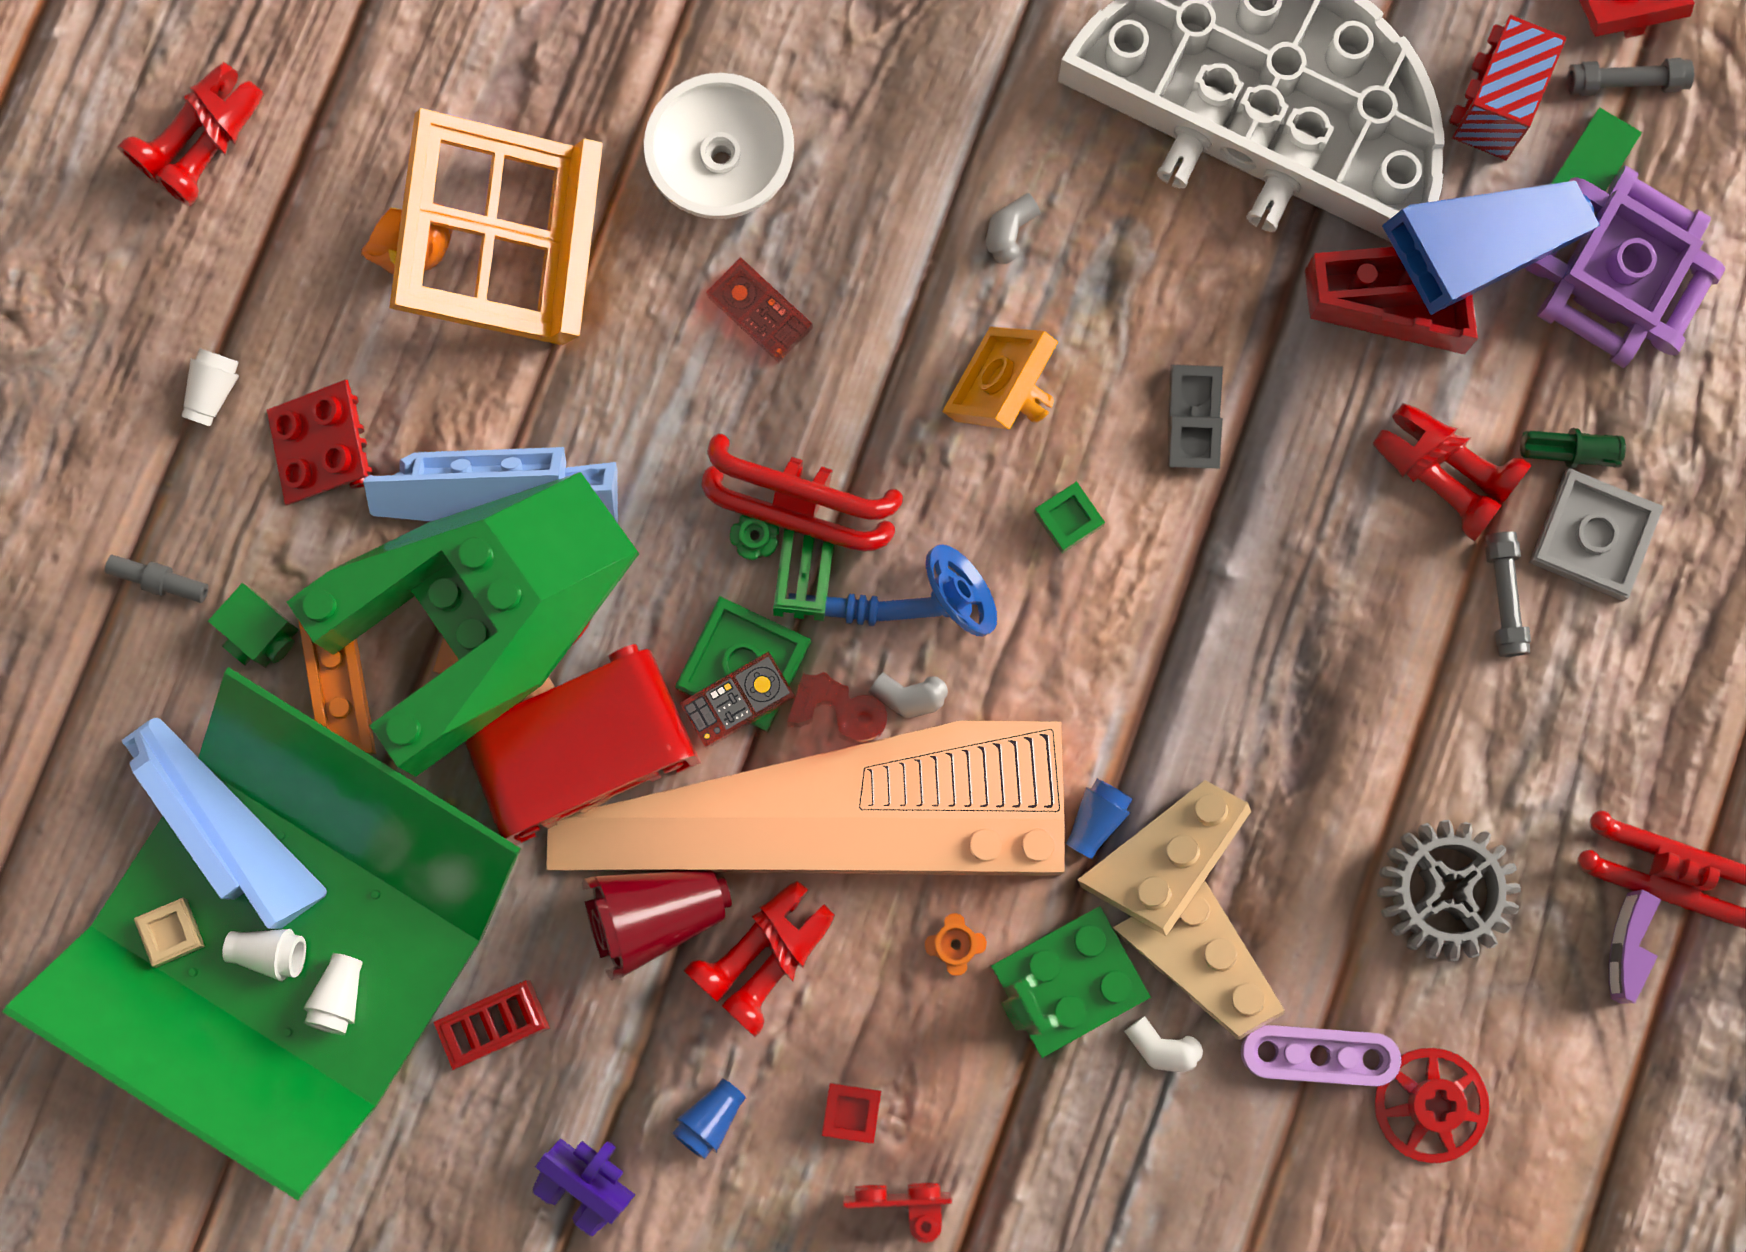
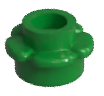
M741 515L739 517L740 521L732 525L730 530L731 544L737 547V553L744 559L757 560L758 558L768 557L777 549L778 540L776 536L779 534L778 526L745 515ZM751 532H759L760 537L757 540L751 539Z

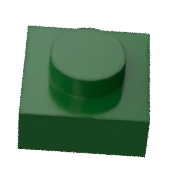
M1077 481L1034 510V514L1062 554L1105 525V521Z

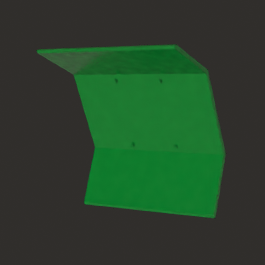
M228 667L221 681L198 759L228 787L327 890V894L323 899L282 928L291 929L295 935L303 936L305 939L306 956L300 974L295 978L287 977L285 980L279 981L241 965L224 961L223 944L229 932L243 933L282 929H268L245 893L235 900L221 899L164 816H162L92 925L8 1003L2 1012L299 1201L376 1109L484 937L521 848ZM185 898L188 900L205 947L159 967H153L134 918L178 899ZM333 953L350 956L363 962L359 973L354 1024H348L345 1035L322 1031L304 1023L308 1012L303 1008L327 969Z

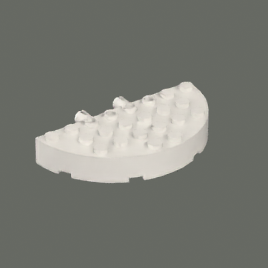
M1115 0L1103 11L1100 9L1075 37L1061 60L1058 82L1176 138L1162 166L1157 171V176L1165 183H1168L1175 168L1179 166L1172 186L1185 188L1202 152L1265 181L1266 183L1262 191L1258 195L1251 211L1247 214L1248 221L1257 227L1265 210L1268 209L1270 212L1262 227L1264 231H1276L1291 196L1294 195L1390 242L1382 227L1384 223L1409 205L1439 201L1443 183L1442 148L1445 145L1441 112L1434 88L1423 63L1405 36L1400 38L1391 25L1382 18L1384 13L1369 0Z

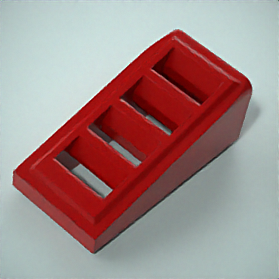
M524 980L433 1022L452 1070H456L550 1029L531 980ZM517 998L527 1025L518 1028L508 1004L509 1001ZM497 1006L508 1030V1034L501 1037L490 1013V1009ZM476 1015H480L490 1042L481 1045L471 1020ZM460 1022L472 1049L462 1054L451 1027Z

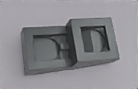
M1171 364L1168 417L1169 467L1220 469L1223 418L1220 417L1222 366Z

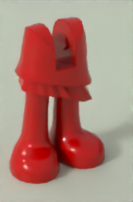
M223 62L211 70L198 83L189 87L191 92L183 96L186 103L171 124L151 142H146L134 136L127 137L122 140L117 148L149 179L156 184L159 182L171 196L186 206L191 207L197 200L199 193L197 183L204 169L217 150L226 155L229 141L233 144L236 143L239 132L260 104L264 95L263 91L251 81H246L238 86L224 101L237 83L238 71ZM200 127H203V133L179 162L171 164Z
M1405 403L1401 404L1392 415V418L1401 429L1418 440L1417 444L1412 446L1396 434L1388 430H1381L1373 441V446L1395 467L1402 478L1408 475L1412 482L1420 480L1449 503L1461 516L1464 533L1475 542L1532 465L1522 458L1511 459L1502 466L1494 465L1466 447L1471 438L1455 435L1458 428L1446 425L1414 406ZM1448 463L1476 484L1487 496L1478 495L1442 469L1440 464Z
M798 880L789 884L774 898L759 907L761 911L751 916L755 922L752 927L717 962L708 963L696 960L688 964L683 970L718 1003L750 963L766 947H770L772 954L738 991L721 1005L755 1038L762 1031L765 1023L761 1011L763 1002L784 975L792 981L794 980L798 965L804 968L808 956L824 937L835 917V914L823 904L813 915L806 919L800 930L789 922L786 917L797 909L801 900L809 892V889Z

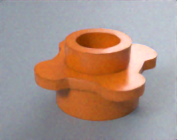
M957 913L947 915L942 929L936 935L928 936L925 941L927 954L941 959L946 964L947 972L953 976L963 975L967 971V963L975 954L983 953L987 946L985 936L981 933H974L965 925L964 917ZM952 940L960 941L961 946L959 949H952Z

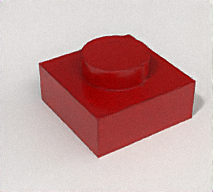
M830 1083L822 1136L874 1144L882 1090Z

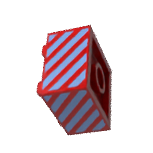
M1509 15L1503 27L1497 24L1494 25L1487 39V43L1491 45L1487 54L1478 52L1472 63L1471 69L1477 72L1478 76L1470 81L1464 96L1468 100L1465 107L1456 105L1450 116L1449 123L1456 126L1452 139L1507 161L1532 124L1567 37L1513 15Z

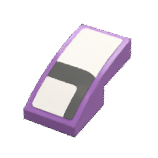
M1644 890L1627 893L1620 909L1612 938L1609 960L1611 999L1620 1004L1636 1003L1658 957L1639 947L1661 901L1660 898Z

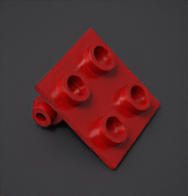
M346 379L267 409L285 505L294 504L348 483L351 489L363 488L364 478L373 475L372 468L368 467L366 452L362 451L367 446V441L359 436V434L364 432V426L359 422L356 407L359 403L358 397L352 395L349 381Z
M939 1183L908 1184V1193L887 1194L886 1185L855 1186L853 1196H845L843 1208L908 1206L911 1235L921 1243H930L939 1237L942 1230L941 1204H952V1197L950 1192H940Z

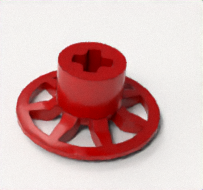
M1420 1048L1409 1051L1401 1056L1400 1069L1412 1060L1428 1057L1426 1080L1417 1083L1399 1071L1394 1079L1410 1094L1408 1103L1386 1109L1385 1094L1389 1083L1377 1086L1374 1102L1375 1115L1383 1135L1400 1153L1420 1162L1431 1164L1445 1163L1458 1159L1468 1153L1484 1134L1489 1119V1095L1478 1071L1464 1058L1444 1049ZM1438 1058L1454 1063L1466 1075L1453 1082L1440 1079ZM1471 1082L1478 1095V1114L1467 1110V1099L1463 1092ZM1411 1116L1415 1124L1407 1144L1403 1143L1394 1134L1387 1117ZM1463 1121L1476 1122L1469 1138L1456 1147L1451 1131L1459 1127ZM1430 1131L1437 1132L1447 1151L1428 1154L1419 1152L1415 1148L1425 1134Z

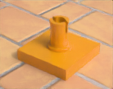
M990 326L942 412L956 422L1010 430L1019 412L1027 416L1033 423L1043 420L1049 412L1039 404L1042 402L1047 407L1052 408L1053 397L1038 388L1035 383L1058 341L1041 330Z

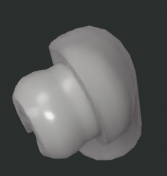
M1029 193L1002 208L990 219L986 246L988 252L993 253L998 263L1007 264L1018 257L1020 248L1015 242L1018 228L1041 213L1036 201Z
M882 672L868 693L900 716L913 718L934 713L944 704V699L947 697L948 689L942 679L933 676L927 677L922 683L903 687Z

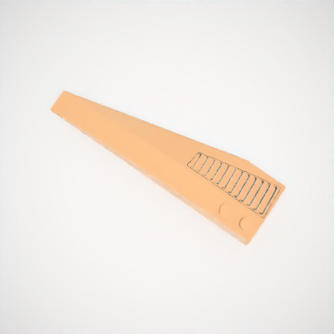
M956 721L603 805L583 814L577 812L557 821V825L548 828L546 870L622 872L712 870V872L1061 876L1064 873V794L1061 722Z

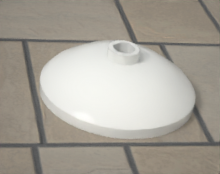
M710 73L682 82L659 101L646 126L644 155L654 184L673 205L695 216L710 219H728L742 216L758 209L779 191L791 169L794 155V138L792 126L785 109L768 89L740 75ZM719 152H725L730 155V159L724 164H717L712 160Z

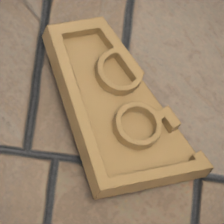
M1204 780L1081 876L1078 882L1081 888L1167 936L1251 813L1249 804Z

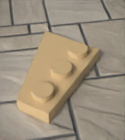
M1205 880L1167 936L1133 917L1113 927L1117 936L1149 960L1153 967L1161 974H1165L1190 996V999L1238 1040L1284 1014V1008Z

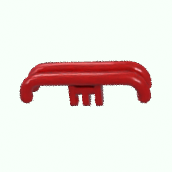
M1603 810L1592 814L1589 819V825L1594 832L1605 838L1654 854L1655 856L1650 872L1646 874L1603 859L1593 850H1585L1577 858V865L1583 872L1633 891L1644 890L1664 902L1746 929L1745 907L1701 893V891L1714 889L1719 881V877L1746 886L1745 864L1613 819L1608 812Z

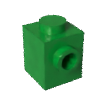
M244 583L239 585L208 620L211 625L228 638L222 647L245 666L251 659L265 668L271 661L273 663L279 662L292 649L295 643L292 637L299 631L295 625Z

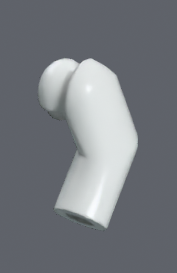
M1145 1016L1124 1031L1148 1065L1157 1070L1184 1073L1194 1069L1203 1055L1202 1046L1197 1039L1192 1036H1185L1180 1040L1162 1039Z

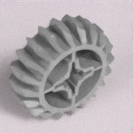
M1450 820L1439 822L1437 835L1429 823L1420 825L1418 827L1420 841L1411 833L1401 836L1402 845L1408 853L1397 848L1389 849L1387 856L1398 867H1382L1379 870V875L1385 879L1393 880L1392 886L1377 889L1378 897H1392L1394 902L1393 906L1385 907L1381 910L1382 916L1387 918L1398 914L1401 919L1391 929L1393 935L1400 936L1410 929L1413 933L1407 941V948L1417 950L1426 940L1425 953L1429 959H1436L1441 952L1442 946L1444 947L1447 961H1458L1461 947L1469 958L1479 956L1480 948L1478 941L1487 948H1494L1498 942L1491 928L1500 933H1508L1511 929V925L1501 917V913L1513 915L1519 911L1518 905L1506 901V895L1519 893L1521 886L1516 883L1506 884L1504 876L1513 874L1517 868L1514 863L1500 866L1497 859L1505 854L1506 848L1503 845H1499L1488 851L1486 846L1490 841L1491 834L1487 831L1480 832L1472 841V825L1467 822L1460 824L1454 836ZM1436 848L1452 849L1465 854L1473 861L1469 865L1455 871L1449 869L1441 860L1435 861L1429 851ZM1417 864L1421 868L1419 874L1425 882V893L1414 907L1410 896V879ZM1484 876L1487 886V900L1484 911L1479 916L1477 911L1480 908L1473 899L1472 891L1477 881ZM1442 877L1444 883L1465 878L1457 884V888L1453 891L1456 904H1454L1453 898L1433 903L1445 889L1441 881ZM1444 910L1449 912L1456 920H1462L1469 929L1459 934H1450L1434 929L1424 920L1430 915Z

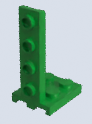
M1101 906L991 965L993 972L1008 996V999L1001 1002L1009 1020L1015 1030L1027 1031L1041 1058L1151 998Z

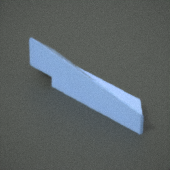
M564 447L414 452L400 459V471L398 473L386 476L369 475L364 478V487L371 515L432 522L581 472L618 523L616 462L566 468Z
M150 719L122 739L123 744L134 758L129 762L132 772L221 899L235 900L245 893L268 929H282L326 896V888L161 719Z

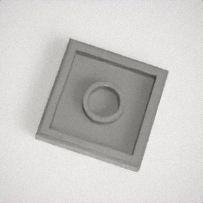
M1568 468L1563 473L1529 563L1625 601L1630 596L1664 506Z

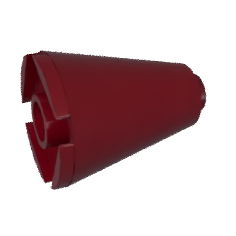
M712 870L593 876L583 879L582 882L583 890L593 888L594 899L585 901V907L600 958L610 956L614 964L613 968L605 970L611 980L626 976L725 920V908L732 907V899L725 878L720 877L716 879Z

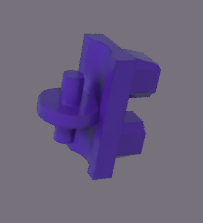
M560 1138L535 1166L540 1172L532 1189L533 1193L547 1204L556 1205L566 1191L581 1201L582 1204L572 1219L575 1225L589 1236L595 1235L607 1223L612 1225L636 1195L618 1182L624 1172L608 1161L616 1149V1146L609 1141L596 1152L583 1141L574 1149Z

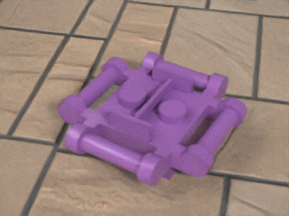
M1626 165L1614 177L1608 188V193L1584 179L1577 177L1570 179V181L1577 182L1582 193L1591 201L1600 226L1581 238L1567 264L1555 257L1558 252L1556 251L1525 267L1532 274L1548 278L1556 283L1551 293L1542 303L1537 316L1549 324L1556 321L1611 355L1610 361L1622 368H1625L1633 359L1644 338L1650 340L1651 344L1659 351L1669 355H1678L1686 341L1683 334L1711 284H1717L1726 270L1720 261L1700 250L1704 243L1700 239L1708 227L1711 217L1698 209L1692 212L1637 179L1638 173ZM1688 269H1690L1693 277L1665 324L1660 319ZM1571 293L1575 295L1573 300L1609 323L1615 324L1619 321L1627 326L1628 329L1624 336L1620 337L1566 304Z

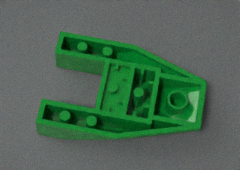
M579 472L426 523L329 570L286 602L311 640L334 655L414 596L417 598L459 660L369 725L396 766L417 777L544 684L640 553L584 475Z

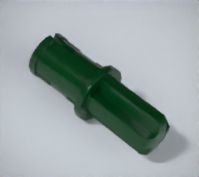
M1571 428L1568 434L1525 431L1520 440V455L1523 458L1565 461L1568 468H1575L1578 464L1620 468L1622 466L1621 461H1624L1626 453V443L1622 435L1581 433L1578 428Z

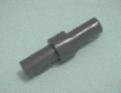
M110 555L105 565L106 574L141 584L143 591L159 596L170 593L203 603L208 594V584L174 574L171 567L152 561L145 565L116 555Z

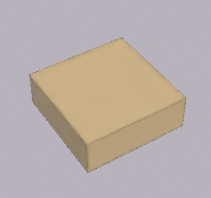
M185 898L178 899L134 918L153 967H159L205 947L188 900Z

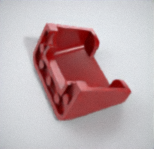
M636 644L623 647L608 656L610 663L514 705L465 741L500 836L516 846L537 837L535 832L540 830L539 824L546 828H551L557 825V821L648 780L652 782L661 778L659 773L661 769L664 773L673 770L680 773L701 763L650 649L639 651Z

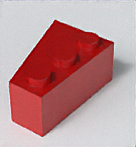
M1393 246L1314 253L1305 269L1310 319L1464 355L1478 339L1473 294L1430 315Z

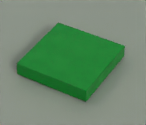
M719 596L675 688L696 699L703 696L707 704L712 706L705 693L732 679L752 713L751 716L742 721L768 732L784 697L755 712L735 676L769 657L787 689H789L812 641L810 638Z

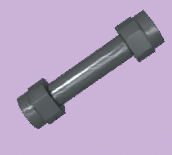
M1666 58L1661 66L1599 68L1597 61L1571 64L1567 77L1568 90L1570 94H1579L1580 96L1596 95L1600 88L1661 86L1663 92H1679L1680 90L1692 88L1694 65L1691 59L1683 60L1682 58Z
M1498 532L1486 535V560L1488 563H1494L1501 629L1495 632L1499 657H1515L1530 654V628L1522 627L1515 560L1521 557L1517 533Z

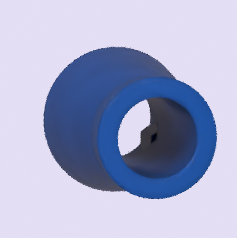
M1097 778L1092 788H1085L1071 834L1066 844L1092 859L1100 846L1131 813L1127 808L1133 798Z
M722 1078L710 1092L676 1119L679 1125L672 1132V1135L691 1152L705 1160L711 1151L717 1153L746 1096L734 1085Z

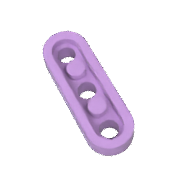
M1264 1025L1245 1036L1241 1045V1058L1244 1065L1251 1073L1262 1078L1382 1086L1396 1077L1401 1066V1054L1397 1045L1389 1037L1379 1033ZM1265 1041L1272 1043L1276 1050L1275 1057L1269 1062L1261 1060L1258 1055V1048ZM1317 1045L1324 1047L1328 1054L1326 1062L1320 1066L1315 1065L1310 1058L1311 1050ZM1369 1049L1375 1050L1380 1058L1378 1066L1372 1070L1366 1068L1362 1060L1364 1053Z

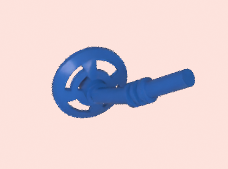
M943 544L932 548L926 556V571L933 590L931 597L878 601L877 596H872L869 601L866 595H860L859 599H856L855 594H849L847 598L827 596L825 611L826 617L845 618L846 624H852L853 620L856 619L858 625H863L865 620H867L869 626H875L877 621L940 617L943 615L944 617H950L970 634L980 637L990 634L997 625L996 606L984 579L963 554ZM934 566H935V571H936V574H937V576H936L935 578H934ZM789 593L788 599L796 600V593ZM807 595L806 601L815 602L816 595ZM972 604L978 607V623L969 617L972 613Z

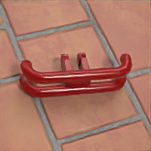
M716 434L711 438L708 444L707 455L713 466L705 470L701 487L705 496L715 505L851 550L862 552L876 551L887 546L893 539L895 526L890 521L884 520L879 522L872 531H859L815 516L820 506L857 518L868 520L884 519L894 515L901 507L903 495L899 490H887L880 499L862 498L829 487L833 473L832 469L821 466L813 481L801 478L803 472V460L791 457L785 470L780 472L731 455L728 452L730 441L724 434ZM724 474L775 491L773 503L726 488L722 484Z

